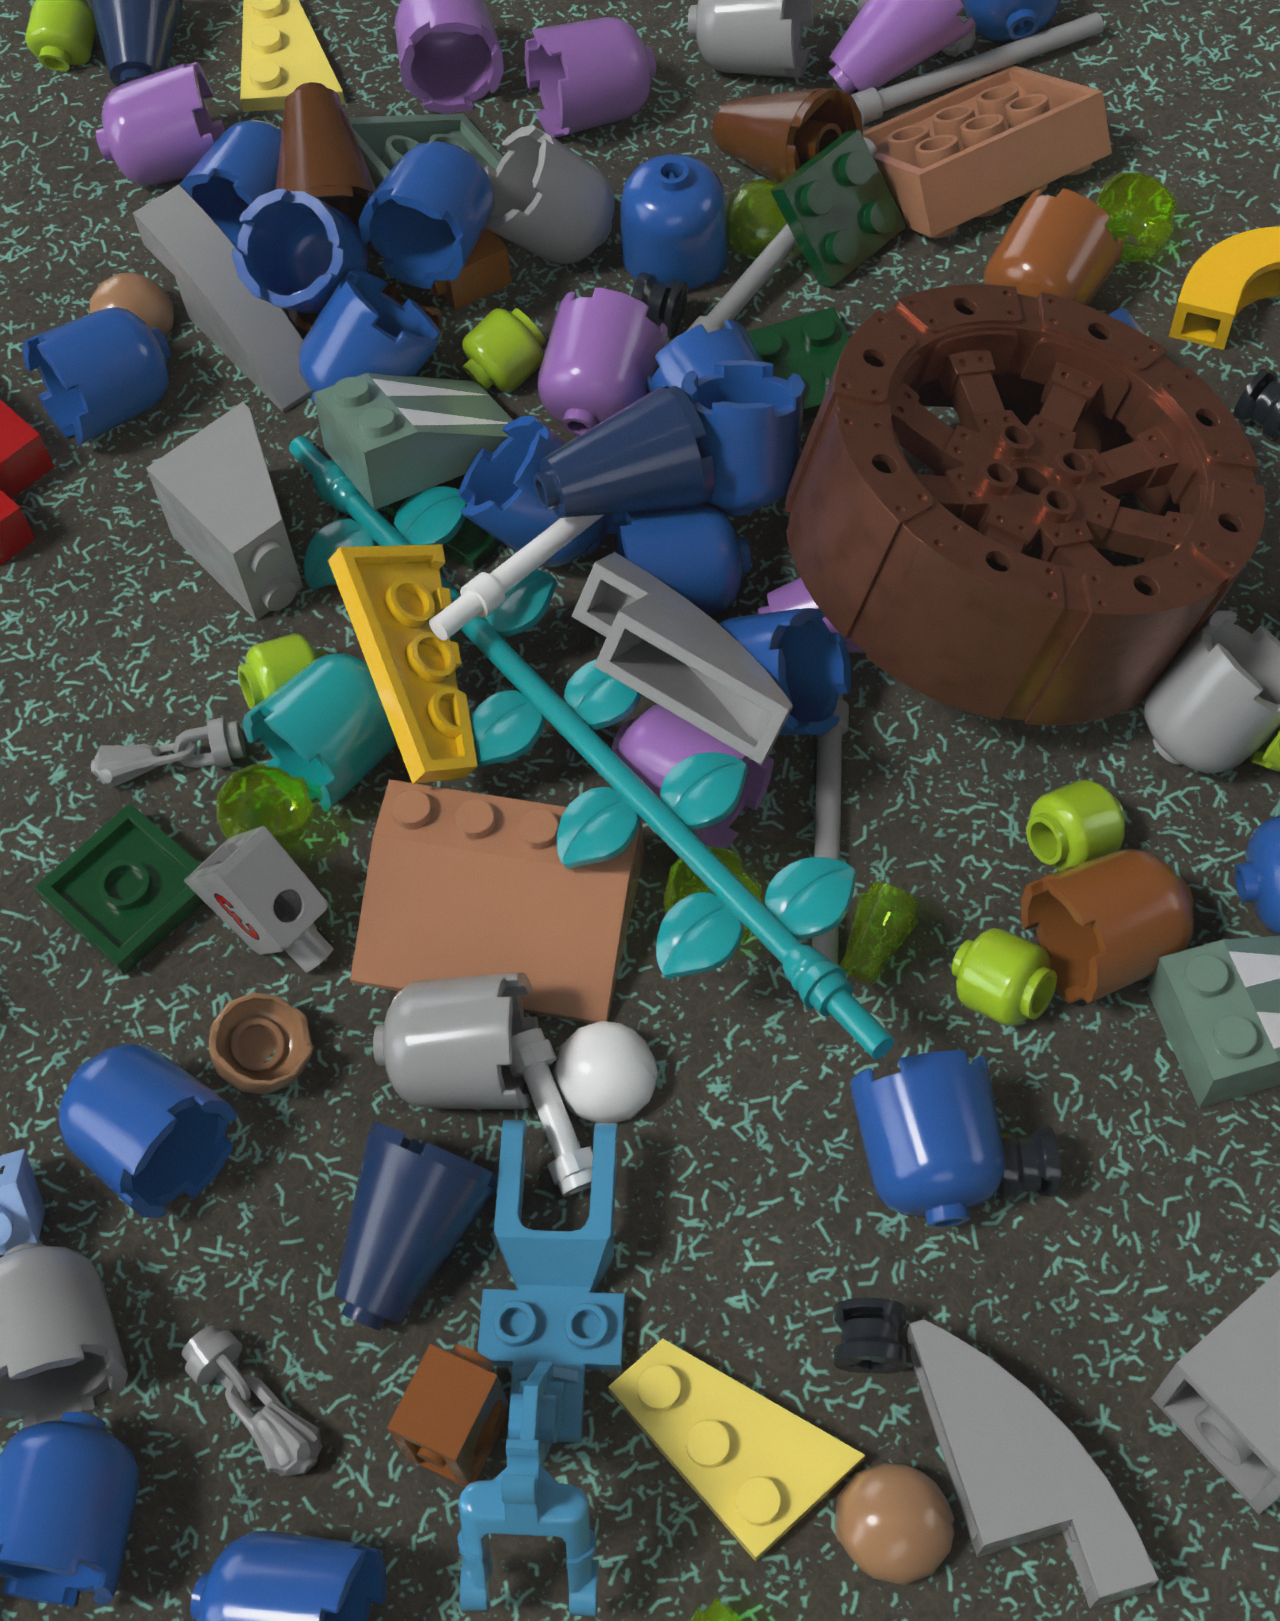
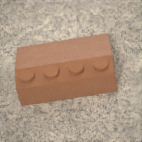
M1014 65L1001 69L863 131V137L870 139L877 148V153L873 158L907 228L933 239L953 234L957 231L958 225L975 217L994 215L1003 209V204L1020 196H1030L1036 190L1043 192L1047 189L1048 183L1056 179L1084 173L1091 169L1093 162L1112 154L1103 91Z
M389 779L372 839L350 982L352 984L400 991L408 984L422 980L525 973L532 986V993L530 995H521L523 1011L525 1013L590 1024L599 1021L608 1022L645 853L642 819L634 840L627 850L608 861L567 870L557 852L558 827L562 814L567 807Z

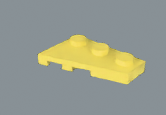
M243 0L240 92L243 112L284 109L287 96L294 92L299 85L309 82L321 83L327 88L334 90L339 95L342 104H345L341 86L299 0Z
M663 1338L608 1386L609 1393L755 1562L865 1458V1454Z

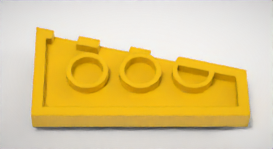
M443 545L339 547L328 562L412 784L466 778L478 765L467 696L458 690L455 670L461 665L458 642L450 641V638L445 641L439 639L429 625V621L452 603L450 589L442 587L439 571L445 564Z

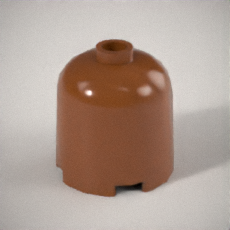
M1062 189L1057 197L1042 196V191L1036 190L1022 205L990 256L984 269L983 284L1016 287L1017 294L1038 298L1040 292H1044L1087 306L1122 258L1124 243L1120 237L1114 240L1112 234L1105 227L1110 216L1089 198L1068 189Z
M1135 849L1120 850L1048 874L1039 880L1027 884L1021 898V922L1025 931L1035 927L1040 946L1047 951L1050 957L1051 969L1057 974L1055 992L1068 1003H1073L1080 999L1090 1003L1154 974L1160 957L1187 949L1193 937V897L1187 883L1177 876L1172 868L1157 855Z

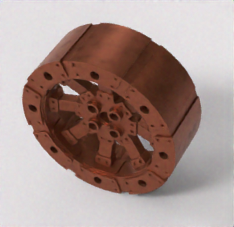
M962 284L936 287L897 299L893 309L887 313L879 309L857 328L845 345L788 488L785 512L790 513V523L786 533L797 571L821 612L845 639L849 637L867 653L866 658L897 680L944 704L996 720L1005 717L1025 720L1026 724L1068 725L1091 722L1116 715L1144 701L1148 691L1161 677L1173 658L1213 615L1251 558L1261 537L1265 517L1264 486L1256 485L1254 476L1259 468L1257 459L1239 423L1206 382L1189 366L1180 369L1165 357L1168 351L1166 348L1124 322L1086 305L1056 295L1040 292L1038 298L1017 294L1016 287ZM924 406L952 407L957 412L962 426L957 425L954 430ZM901 447L935 471L934 475L915 474L906 460ZM1131 491L1147 507L1150 513L1119 506L1120 500L1114 496ZM1101 548L1144 558V562L1128 567H1123L1122 565L1114 567L1097 549Z

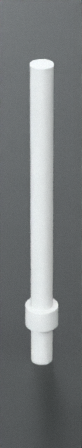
M604 515L560 518L490 574L486 572L479 573L461 588V596L429 621L433 633L439 639L445 641L476 616L481 618L488 616L505 602L506 592Z

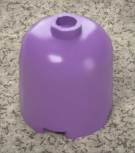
M483 0L400 1L394 25L402 85L413 96L422 101L425 109L442 114L469 111L473 109L472 102L484 97L489 90L491 93H494L498 89L504 73L503 55L490 11Z
M604 17L532 30L535 38L528 39L525 42L524 61L526 79L529 89L539 88L544 109L536 111V116L547 134L556 138L621 121L638 114L644 107L650 91L651 78H654L656 75V61L651 47L644 45V42L633 26L617 17Z
M198 62L184 63L121 84L112 89L105 98L101 113L103 128L96 130L98 146L105 161L115 160L119 170L130 181L148 186L185 178L225 132L222 119L214 122L211 120L205 99L214 97V94Z
M595 288L592 297L576 298L575 292H569L560 302L539 371L538 391L542 405L569 433L579 436L649 393L646 376H653L658 369L659 363L655 356L667 344L668 328L663 323L657 326L646 317L649 306L644 302L625 293L605 288Z
M659 704L653 705L635 720L630 719L626 721L616 733L612 744V750L660 799L661 786L665 776L679 762L692 755L720 752L733 755L746 763L749 772L740 801L734 811L725 820L715 825L691 830L715 856L720 855L738 836L739 833L728 827L742 812L745 805L753 810L758 809L769 785L774 765V759L769 756L760 765Z

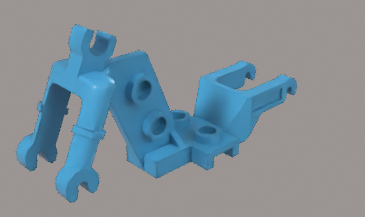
M503 1120L494 1234L517 1290L483 1289L478 1353L490 1359L495 1366L512 1367L507 1432L509 1439L506 1442L507 1467L493 1480L476 1481L468 1484L460 1494L458 1507L461 1530L457 1537L459 1553L463 1556L460 1576L461 1611L488 1612L490 1609L489 1578L492 1576L493 1559L490 1553L489 1534L556 1536L562 1538L566 1543L570 1616L597 1617V1585L600 1576V1561L593 1560L597 1545L595 1533L590 1527L589 1498L582 1489L576 1486L557 1483L542 1464L552 1443H582L586 1370L622 1371L625 1294L594 1293L614 1257L618 1123H595L590 1211L585 1226L575 1231L531 1230L522 1225L526 1164L524 1141L525 1137H527V1121Z

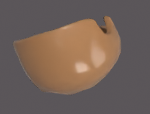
M134 272L116 274L101 282L90 298L89 313L112 307L128 309L144 320L150 329L153 327L158 328L165 338L173 327L174 306L172 300L157 282L144 275Z
M252 992L232 1000L226 1004L210 1028L209 1053L212 1064L221 1078L241 1092L266 1095L288 1087L303 1073L314 1048L305 1014L276 995ZM275 1050L274 1056L269 1061L264 1063V1061Z
M880 1463L859 1471L852 1476L837 1496L834 1525L837 1540L842 1544L856 1566L867 1575L872 1576L873 1579L906 1585L932 1575L950 1553L955 1533L953 1528L954 1516L950 1504L936 1482L924 1472L905 1464Z

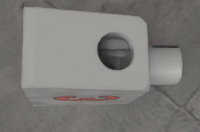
M265 826L229 837L184 880L259 955L285 950L307 973L322 963L335 948L332 942L313 923L328 908L326 899ZM273 905H274L275 908H276V915H275V913H274Z

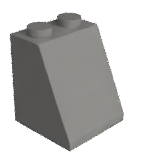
M242 402L146 469L173 538L257 621L269 611H279L288 606L294 599L296 592L303 585L250 408Z
M1280 1270L1174 1365L1151 1397L1157 1406L1258 1514H1261L1280 1497Z

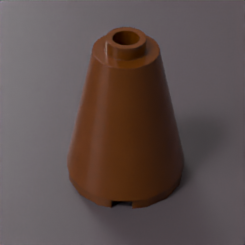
M309 82L301 84L285 99L275 190L304 191L347 215L359 229V218L363 208L377 187L339 95L321 83Z
M831 87L730 99L720 107L714 117L712 126L714 140L720 151L778 184L845 132L859 129L863 136L861 113L854 98L848 93L840 92Z

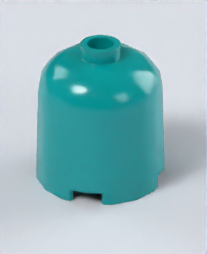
M347 653L324 655L314 660L247 712L242 721L248 741L252 744L260 737L264 746L273 758L265 764V767L273 777L307 806L316 798L321 800L319 803L324 812L330 811L397 744L367 662Z

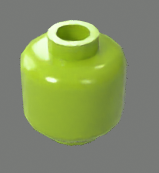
M35 0L25 33L27 47L39 58L41 65L52 71L66 72L69 70L70 65L87 63L92 55L97 34L93 11L86 0Z
M496 308L463 339L462 348L469 360L462 367L473 381H477L485 391L494 385L502 392L511 393L542 365L544 352L541 346L546 342V339L538 327L521 310L515 308L510 313L502 308Z
M298 633L253 645L246 654L245 664L238 666L239 682L250 710L314 660L328 655L323 647L314 649L311 642Z
M1091 780L1074 781L1042 795L1032 805L1026 827L1029 846L1041 862L1059 871L1117 852L1121 848L1125 836L1124 810L1119 800L1101 784Z
M991 928L981 933L974 941L966 940L957 950L952 962L951 970L953 976L957 977L956 992L961 1003L965 1007L1002 1025L1017 1026L1028 1018L1037 1019L1046 1010L1055 992L1057 974L1051 969V960L1047 951L1042 946L1004 929Z

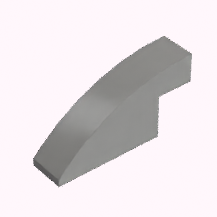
M177 185L133 212L143 245L175 276L188 318L283 413L310 397L313 392L304 381L299 369L298 352L303 339L281 307H276L265 300L253 296L242 283L232 258V249L236 247L180 185Z
M616 552L596 561L571 616L607 637L594 667L762 765L766 761L793 708L785 693L766 669L715 620L652 574Z
M924 1319L910 1323L905 1343L976 1556H984L1063 1533L1089 1609L1147 1592L1158 1582L1159 1579L1139 1533L1107 1477L1065 1424L1030 1389L990 1357Z

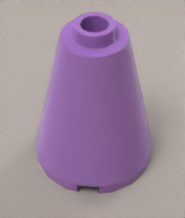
M867 0L829 56L835 66L828 73L842 90L849 95L856 89L858 92L871 87L878 89L968 35L976 27V23L972 17L962 23L957 16L965 7L960 0Z

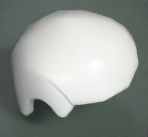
M599 1021L578 1028L561 1045L553 1071V1078L559 1094L569 1111L582 1119L595 1123H617L633 1118L649 1103L658 1076L655 1058L646 1041L636 1031L625 1025L606 1021Z

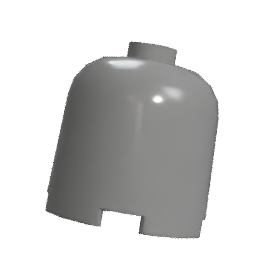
M698 0L697 5L690 6L688 13L689 36L697 38L698 48L704 61L713 69L730 74L790 78H802L810 56V49H801L803 27L813 26V0Z
M534 125L521 127L503 141L502 146L509 151L501 159L496 170L490 166L485 168L494 188L495 204L486 228L537 256L558 265L575 263L586 258L606 241L611 232L615 211V196L609 179L598 168Z
M1216 611L1173 658L1144 698V718L1154 737L1153 744L1159 754L1175 765L1183 764L1186 767L1206 774L1234 769L1280 730V641L1262 626H1259L1251 634L1240 626L1233 624L1238 616L1233 611Z
M504 973L432 979L410 983L401 989L387 1010L384 1025H377L373 1036V1053L376 1064L378 1066H385L389 1081L398 1095L412 1106L422 1108L525 1109L530 1107L531 1098L529 1093H522L525 1082L524 1077H512L508 1066L512 1064V1036L538 1028L537 1017H524L521 995H530L532 993V986L525 973Z
M24 1243L9 1249L0 1258V1421L2 1420L1 1417L22 1418L25 1428L45 1421H60L62 1414L65 1412L89 1414L96 1411L93 1397L109 1387L116 1393L121 1392L125 1387L128 1376L104 1284L98 1271L88 1258L80 1252L66 1247L44 1246L40 1243Z

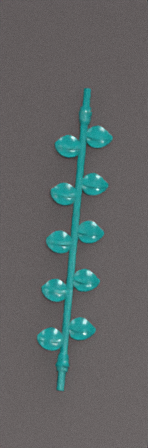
M298 436L289 445L290 453L313 476L312 482L316 487L318 497L339 512L348 514L353 518L336 520L326 525L310 541L304 558V575L306 582L314 591L336 583L328 560L339 547L443 545L457 534L466 518L461 513V510L467 507V502L458 496L459 489L439 486L414 494L405 500L397 511L394 527L378 510L372 508L335 461H329L308 438ZM535 569L506 592L505 602L485 618L476 616L460 630L520 691L507 690L498 692L482 702L472 714L470 721L478 765L475 769L512 760L525 754L539 739L547 719L612 787L592 788L580 794L568 805L562 814L557 832V852L564 867L569 870L575 867L608 861L627 850L634 840L642 818L714 893L701 892L683 898L668 911L662 920L656 942V957L659 968L665 978L672 979L700 974L723 966L731 960L737 951L745 932V925L783 964L782 967L787 980L791 983L792 988L799 993L800 999L807 1008L816 1009L822 1016L832 1015L873 1059H879L887 1054L893 1047L895 1039L852 996L854 991L853 985L846 979V971L836 963L831 962L828 957L821 954L817 949L809 945H802L799 940L823 935L835 929L843 921L849 911L857 878L855 869L841 860L829 857H811L795 861L778 872L769 883L765 894V907L691 831L715 825L725 820L734 811L740 801L749 772L746 763L733 755L720 752L692 755L679 762L665 776L661 786L660 799L593 731L614 725L627 718L638 705L642 694L594 667L597 660L595 659L578 669L569 679L565 688L564 701L503 639L524 632L541 620L558 586L556 579L552 575ZM440 574L442 587L450 589L451 602L453 603L461 595ZM458 631L450 637V641L454 642Z

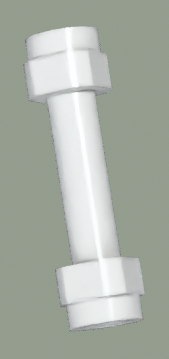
M541 1028L530 1029L512 1036V1064L508 1066L512 1077H524L552 1148L555 1160L547 1164L553 1182L555 1185H559L563 1197L590 1188L593 1149L590 1146L581 1148L549 1068V1065L557 1059L551 1043L548 1039L545 1040Z

